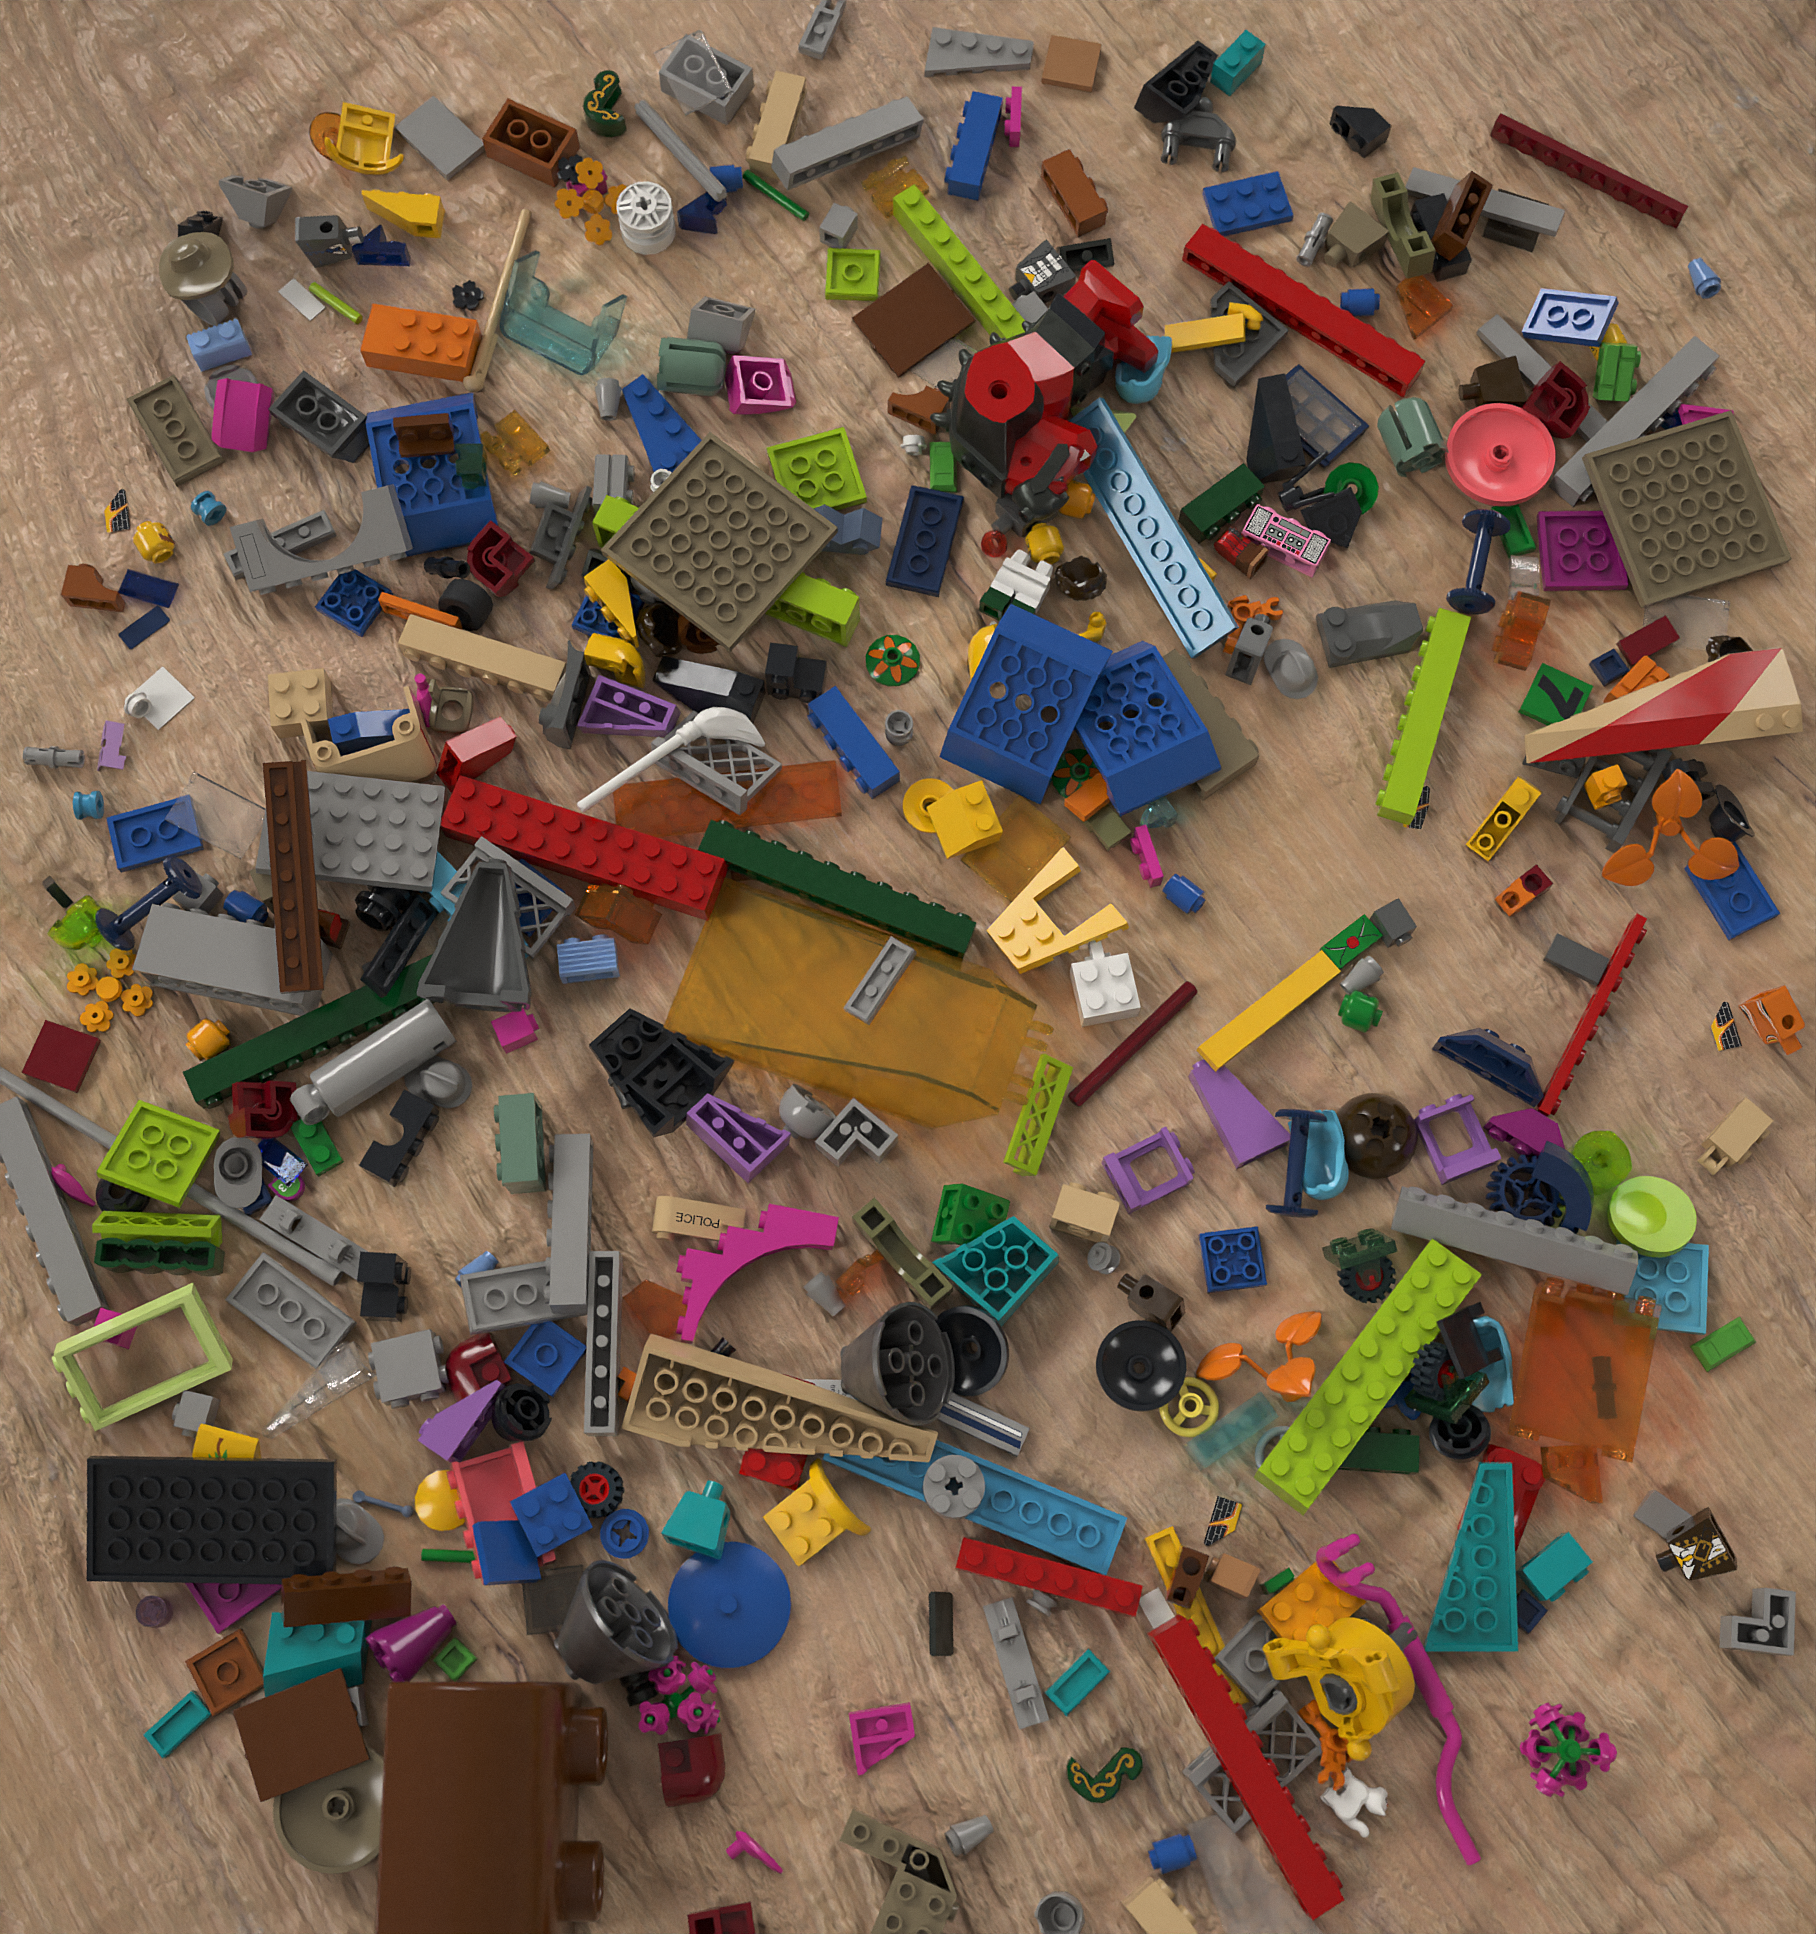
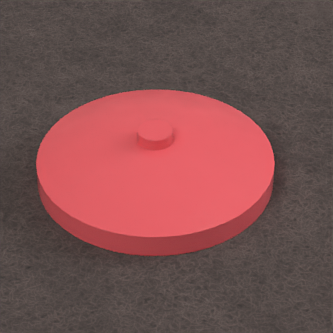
M1485 404L1468 411L1455 423L1446 442L1449 453L1445 451V463L1451 479L1467 496L1487 505L1512 506L1528 501L1544 488L1555 465V446L1548 429L1537 417L1520 407L1510 404Z

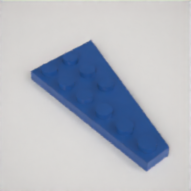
M642 374L622 389V393L645 448L653 473L659 469H666L672 473L702 440Z

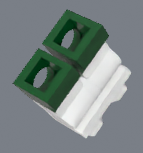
M1018 549L1011 559L1006 557L1003 566L999 569L988 591L983 594L979 601V612L1000 621L1012 603L1036 615L1050 589L1053 566L1040 561L1037 568L1033 570L1027 567L1030 555Z

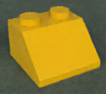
M982 780L955 789L926 807L946 859L997 842L1003 833Z

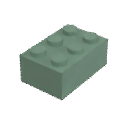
M534 1093L498 1096L499 1105H494L495 1122L499 1123L500 1134H495L496 1151L501 1154V1163L496 1165L497 1179L502 1181V1186H505L510 1194L546 1191L542 1105Z

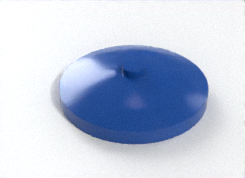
M725 1542L720 1560L697 1552L684 1562L675 1575L668 1598L670 1624L675 1629L677 1640L681 1646L697 1660L720 1668L747 1666L769 1654L783 1637L791 1614L789 1585L778 1564L762 1550L741 1542Z

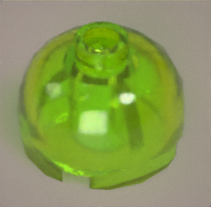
M86 895L66 911L67 914L61 921L58 919L47 935L58 945L71 951L81 950L86 946L93 949L104 938L99 932L95 921L97 911L102 908L90 895Z

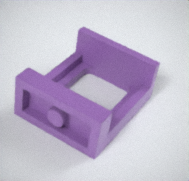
M1462 1094L1454 1095L1445 1100V1105L1437 1108L1435 1104L1426 1106L1419 1110L1420 1114L1414 1119L1418 1134L1442 1185L1495 1165L1502 1159L1497 1148L1491 1149L1471 1105V1102L1474 1100L1472 1094L1463 1097ZM1451 1112H1457L1461 1116L1473 1146L1446 1157L1442 1155L1429 1127V1122Z
M1166 1126L1161 1128L1159 1133L1117 1154L1113 1152L1103 1157L1101 1163L1128 1214L1191 1184L1194 1178L1192 1174L1195 1171L1190 1160L1187 1157L1183 1159L1178 1150L1181 1145L1174 1132L1169 1133ZM1159 1147H1163L1171 1158L1178 1175L1149 1191H1145L1132 1171L1130 1162Z

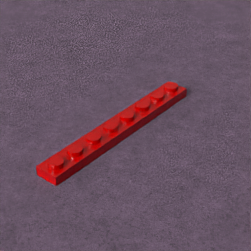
M1638 913L1629 921L1543 1092L1544 1097L1535 1108L1536 1111L1546 1117L1550 1114L1554 1116L1562 1102L1558 1097L1562 1089L1566 1091L1574 1078V1075L1570 1073L1574 1065L1579 1066L1586 1054L1583 1047L1587 1040L1591 1042L1599 1028L1595 1023L1599 1016L1603 1017L1611 1004L1607 998L1610 992L1615 993L1623 980L1619 974L1623 967L1626 969L1629 967L1635 956L1631 952L1634 944L1639 945L1647 932L1643 928L1647 918Z

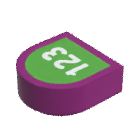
M290 1165L268 1184L278 1197L288 1202L299 1199L305 1191L303 1178Z

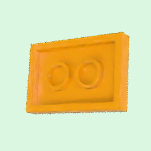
M1315 1561L1262 1605L1257 1612L1278 1638L1306 1641V1633L1311 1626L1321 1624L1328 1628L1338 1619L1350 1617L1366 1601L1336 1587L1323 1575Z

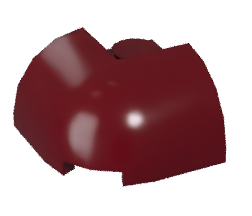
M1559 361L1537 382L1522 409L1537 417L1545 425L1552 437L1560 439L1570 438L1583 422L1591 407L1588 406L1589 397L1585 388L1587 385L1581 377Z
M491 520L467 548V563L470 566V573L499 598L508 595L519 586L518 580L535 562L531 554L514 542L509 534Z
M270 1080L266 1083L236 1082L232 1084L233 1113L228 1115L232 1133L237 1138L272 1139L286 1134L293 1123L297 1121L298 1113L290 1101L291 1095L297 1090L296 1082Z
M491 1332L477 1334L461 1342L452 1349L446 1359V1375L449 1380L447 1384L456 1402L495 1380H498L503 1385L513 1381Z
M722 1733L658 1743L661 1786L667 1808L702 1802L710 1799L720 1789L725 1778L726 1766Z
M751 1901L707 1908L687 1914L690 1934H756Z

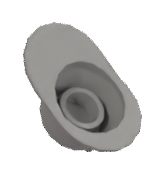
M1280 639L1267 647L1264 653L1265 666L1279 691L1288 698L1293 699L1306 698L1313 693L1317 686L1318 675L1313 660L1301 644L1289 639Z
M439 1056L430 1058L404 1076L405 1085L410 1093L444 1108H453L464 1103L470 1096L472 1089L471 1077L467 1070L459 1064Z
M234 1137L223 1142L216 1151L214 1159V1187L220 1201L227 1206L233 1208L247 1207L257 1199L261 1191V1151L256 1143L249 1138Z
M337 1499L336 1553L350 1563L363 1564L370 1562L378 1556L383 1547L384 1534L382 1527L375 1518L356 1502L350 1499Z

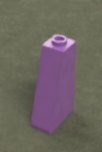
M1204 1059L1192 1066L1193 1070H1191L1188 1077L1236 1169L1289 1144L1290 1133L1225 1065L1216 1072Z

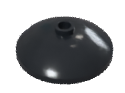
M956 1306L940 1313L935 1322L941 1332H947L954 1357L955 1377L952 1393L961 1396H977L994 1388L1003 1378L1009 1362L1008 1341L1000 1324L990 1314L973 1306ZM972 1342L977 1345V1352L972 1350Z
M1129 1321L1114 1328L1102 1341L1096 1356V1374L1102 1390L1117 1405L1132 1411H1152L1169 1403L1180 1391L1186 1376V1358L1180 1342L1165 1327L1151 1321ZM1136 1363H1141L1144 1366L1145 1370L1143 1373L1139 1374L1134 1371Z

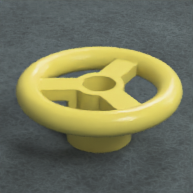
M1185 1377L1179 1391L1181 1398L1178 1403L1179 1413L1172 1420L1168 1410V1403L1159 1408L1164 1424L1173 1433L1183 1437H1197L1208 1432L1215 1424L1219 1414V1402L1214 1390L1206 1382L1194 1377ZM1187 1386H1193L1202 1390L1208 1397L1210 1406L1203 1405L1199 1395L1189 1393ZM1185 1402H1192L1195 1405V1410L1192 1412L1185 1409ZM1199 1414L1208 1416L1206 1421L1198 1427L1184 1428L1180 1426L1186 1418H1194Z

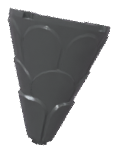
M492 858L489 859V862H478L454 906L455 911L439 938L438 946L418 982L419 987L416 995L437 1003H443L445 1000L450 1004H455V1007L474 1010L520 1012L523 1005L524 1009L528 1010L531 1007L532 991L525 958L526 948L519 921L521 911L512 868L502 859Z

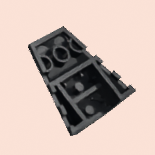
M631 1008L589 1044V1048L653 1138L673 1133L686 1121L687 1112L707 1093L712 1096L714 1095L735 1061L727 1056L723 1058L713 1053V1049L703 1044L699 1046L687 1040V1036L679 1032L673 1033L665 1029L663 1024Z

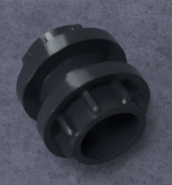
M367 885L369 891H360L355 898L357 905L355 913L364 924L372 929L388 931L390 927H394L402 915L399 909L404 911L406 906L412 901L413 897L411 894L413 890Z

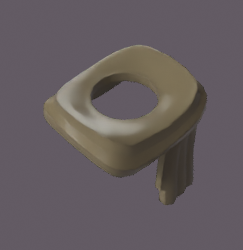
M431 679L428 688L432 698L429 715L430 727L433 730L447 733L466 732L473 712L474 698L472 692L468 689L456 687L439 688L436 680ZM450 701L459 702L463 706L462 716L452 721L445 719L442 715V708L446 703Z

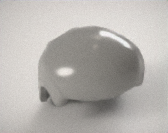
M1054 1891L1043 1897L1034 1914L1042 1934H1080L1085 1922L1081 1903L1076 1897L1066 1891Z

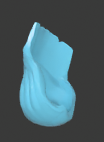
M1146 336L1156 345L1159 351L1157 363L1146 373L1123 361L1117 364L1115 384L1116 390L1123 400L1132 404L1146 403L1158 394L1162 385L1163 374L1171 356V337Z
M1316 1110L1315 1112L1326 1116L1327 1122L1309 1123L1303 1191L1311 1198L1327 1200L1343 1192L1348 1183L1349 1172L1345 1159L1343 1131L1337 1114L1334 1110ZM1292 1120L1288 1122L1290 1133Z
M1477 1316L1472 1319L1485 1351L1499 1347L1503 1359L1486 1366L1464 1378V1380L1460 1379L1459 1384L1461 1387L1458 1390L1461 1405L1470 1403L1482 1412L1491 1413L1496 1408L1502 1409L1505 1405L1510 1407L1515 1404L1512 1352L1506 1332L1500 1323L1488 1316Z

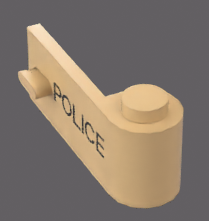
M657 1196L652 1233L657 1234V1239L662 1241H674L675 1237L682 1235L719 1241L720 1233H727L728 1226L743 1228L746 1209L678 1197Z

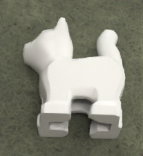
M1346 1767L1342 1771L1345 1778L1342 1792L1337 1794V1791L1333 1790V1786L1331 1788L1328 1787L1320 1796V1799L1332 1808L1335 1815L1349 1828L1357 1830L1361 1837L1366 1838L1370 1833L1365 1823L1356 1818V1815L1364 1804L1371 1813L1385 1816V1810L1388 1807V1793L1382 1787H1368L1363 1781L1355 1778L1351 1774V1770Z

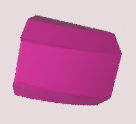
M732 356L726 366L725 382L730 406L729 410L733 414L770 413L794 407L796 399L792 375L783 358Z
M228 378L219 379L215 395L212 441L222 448L247 452H257L266 449L272 418L269 408L274 403L275 398L273 388L261 383H250Z

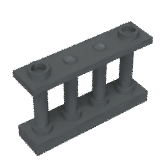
M1663 748L1656 756L1653 754L1649 756L1641 751L1620 753L1643 765V769L1647 772L1643 778H1635L1621 770L1627 782L1626 786L1631 788V792L1635 794L1631 801L1626 799V801L1621 800L1608 805L1619 811L1618 814L1622 816L1619 824L1615 822L1610 824L1573 804L1579 791L1587 794L1583 785L1592 768L1600 771L1612 766L1599 759L1598 756L1590 757L1569 796L1563 795L1555 809L1559 812L1555 822L1560 824L1567 814L1607 834L1606 838L1610 840L1605 849L1615 853L1624 844L1672 752Z

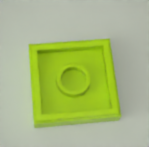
M828 248L825 299L876 301L879 292L880 250Z

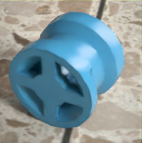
M204 491L192 501L191 510L195 515H200L201 520L207 526L218 523L224 517L226 506L222 502L216 501V497L211 491Z
M92 791L90 794L83 795L81 792L74 793L73 811L77 820L87 816H92L94 819H101L103 817L104 801L100 791Z

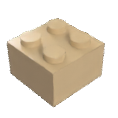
M324 668L268 674L270 722L278 738L304 736L300 720L305 718L317 734L331 733L328 719L333 718L331 680Z
M1070 1182L1069 1186L1063 1184L1049 1228L1094 1243H1107L1120 1202L1115 1201L1113 1195L1105 1192H1098L1097 1195L1087 1192L1085 1186Z
M1148 1876L1121 1901L1147 1934H1198L1193 1927L1197 1922L1181 1903L1176 1907L1171 1900L1175 1897V1894L1160 1878L1155 1881Z

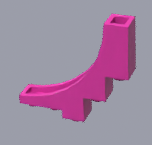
M769 1204L767 1211L761 1210L758 1228H762L763 1232L728 1226L727 1233H720L717 1250L723 1251L722 1255L687 1248L686 1256H679L676 1270L677 1273H682V1282L692 1283V1287L685 1286L682 1304L688 1305L686 1316H679L676 1334L682 1335L680 1342L693 1343L698 1323L709 1302L724 1283L742 1268L763 1257L785 1250L804 1248L832 1250L839 1217Z

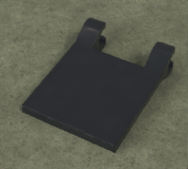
M1481 1301L1463 1307L1461 1310L1436 1321L1459 1379H1464L1486 1366L1503 1359L1499 1347L1485 1351L1472 1319L1485 1313Z

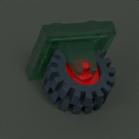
M1374 1228L1359 1231L1357 1237L1350 1239L1346 1237L1336 1238L1330 1241L1329 1246L1322 1247L1325 1259L1341 1269V1271L1337 1270V1276L1341 1278L1338 1281L1340 1286L1355 1300L1366 1304L1367 1301L1377 1303V1298L1383 1300L1386 1298L1384 1293L1386 1291L1391 1293L1393 1290L1390 1288V1284H1395L1396 1279L1392 1277L1393 1274H1396V1271L1391 1266L1393 1265L1392 1261L1386 1255L1398 1252L1394 1239L1378 1230L1375 1231Z
M1438 1342L1426 1343L1423 1345L1424 1350L1419 1349L1417 1352L1419 1358H1414L1412 1362L1416 1366L1411 1368L1410 1373L1414 1374V1376L1410 1379L1411 1383L1415 1385L1406 1395L1404 1401L1408 1408L1455 1424L1490 1381L1486 1373L1479 1371L1464 1379H1459L1447 1346Z

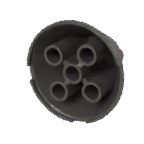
M905 1302L891 1307L853 1342L841 1349L842 1391L847 1395L850 1394L856 1400L908 1425H926L941 1416L939 1412L943 1404H948L950 1401L955 1377L951 1343L947 1332H941L935 1322L938 1317L929 1308L916 1302Z
M595 1561L584 1570L559 1637L554 1640L555 1647L566 1663L565 1671L574 1680L581 1678L586 1682L598 1684L664 1667L674 1659L672 1657L673 1653L678 1648L675 1629L670 1624L669 1616L651 1590L645 1593L634 1582L637 1579L634 1574L613 1562Z

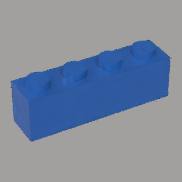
M972 91L970 101H965L962 114L965 120L964 123H959L956 139H959L958 145H953L950 161H953L952 168L947 167L944 183H948V195L979 200L1002 115L1003 97Z
M836 686L808 703L809 715H807L810 724L814 729L820 728L825 735L823 737L825 744L831 751L834 749L840 755L839 761L846 772L852 771L857 778L855 783L863 794L868 793L874 799L900 782V771Z

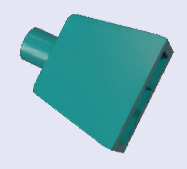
M708 1480L702 1495L691 1491L685 1492L662 1530L661 1534L666 1542L720 1560L730 1519V1510L727 1504L719 1500L724 1487L717 1482Z

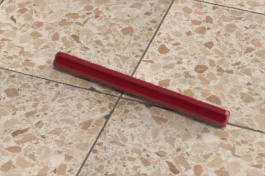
M1185 981L1068 1094L1070 1101L1077 1107L1082 1106L1197 995L1196 987L1191 982Z

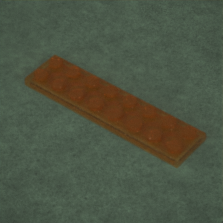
M835 760L782 766V769L747 802V809L741 815H738L679 778L624 784L613 792L616 825L654 837L706 832L710 820L716 822L724 820L734 825L735 828L842 816ZM769 767V768L754 769V770H755V772H764V771H768V770L770 769V767ZM750 770L735 771V774H737V773H750L751 771H750ZM725 772L720 774H731V772ZM752 780L736 781L738 785L746 790L753 785Z

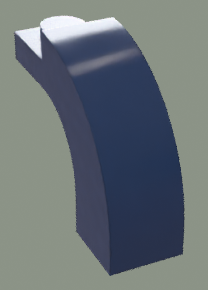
M1546 1141L1534 1165L1531 1176L1552 1185L1563 1196L1566 1203V1211L1558 1227L1569 1229L1573 1234H1577L1579 1228L1587 1231L1594 1203L1591 1179L1584 1166L1575 1156L1564 1148Z

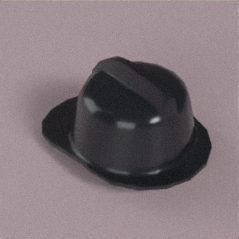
M1721 784L1717 785L1715 792L1719 803L1709 816L1711 831L1715 838L1720 837L1734 842L1745 835L1754 837L1755 833L1749 825L1745 811L1737 797L1727 787Z

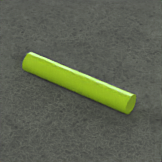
M316 282L310 284V292L354 323H361L363 315Z

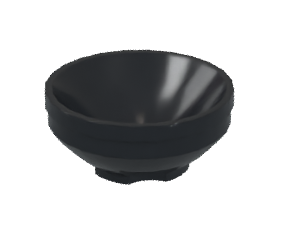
M100 1179L97 1184L96 1201L102 1212H143L151 1198L127 1188L123 1197L115 1199L110 1193L115 1183Z

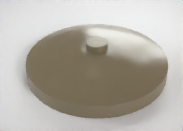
M366 1746L370 1760L274 1797L273 1820L277 1836L286 1852L304 1867L320 1873L338 1874L358 1869L379 1856L384 1757L371 1747Z

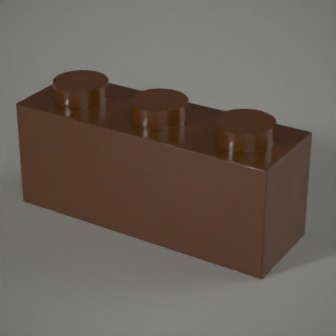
M1473 171L1455 185L1431 239L1435 252L1449 261L1467 247L1493 187V184Z

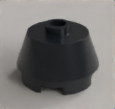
M519 1383L509 1385L499 1393L491 1416L492 1425L497 1434L507 1441L536 1440L546 1432L551 1423L552 1417L549 1418V1408L547 1405L550 1403V1400L546 1393L534 1384L531 1386Z
M1470 1403L1452 1406L1446 1404L1435 1413L1430 1423L1429 1436L1436 1450L1447 1459L1456 1463H1467L1475 1460L1487 1447L1491 1438V1427L1487 1418L1476 1406Z

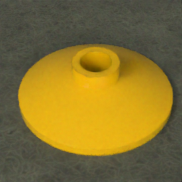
M926 778L915 782L908 788L903 798L902 806L906 820L912 827L921 832L936 833L929 814L925 810V806L934 803L954 790L947 783L939 779Z

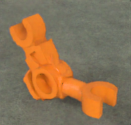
M1246 595L1229 601L1227 606L1232 609L1231 614L1239 628L1229 634L1223 652L1233 654L1247 618L1254 619L1257 614H1264L1270 620H1279L1282 617L1283 611H1273L1270 608L1278 605V597H1271L1263 604L1260 601L1247 604L1249 598Z
M1313 1699L1301 1708L1297 1714L1306 1724H1312L1322 1736L1319 1738L1322 1749L1320 1765L1324 1769L1318 1774V1783L1322 1785L1328 1781L1330 1776L1334 1783L1333 1790L1337 1791L1345 1783L1344 1774L1342 1773L1345 1770V1763L1353 1760L1347 1753L1348 1739L1339 1737L1338 1729L1335 1726L1330 1728L1322 1718L1317 1701Z

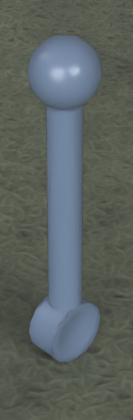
M356 1491L353 1494V1500L357 1503L367 1502L400 1512L404 1517H411L414 1512L410 1505L402 1507L366 1496L363 1491Z

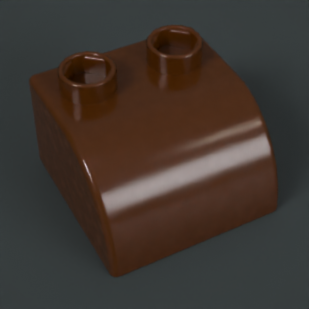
M389 1683L387 1691L375 1934H574L575 1922H596L599 1920L604 1892L603 1845L600 1841H577L579 1786H600L604 1782L608 1755V1720L606 1710L603 1707H582V1688L578 1683Z

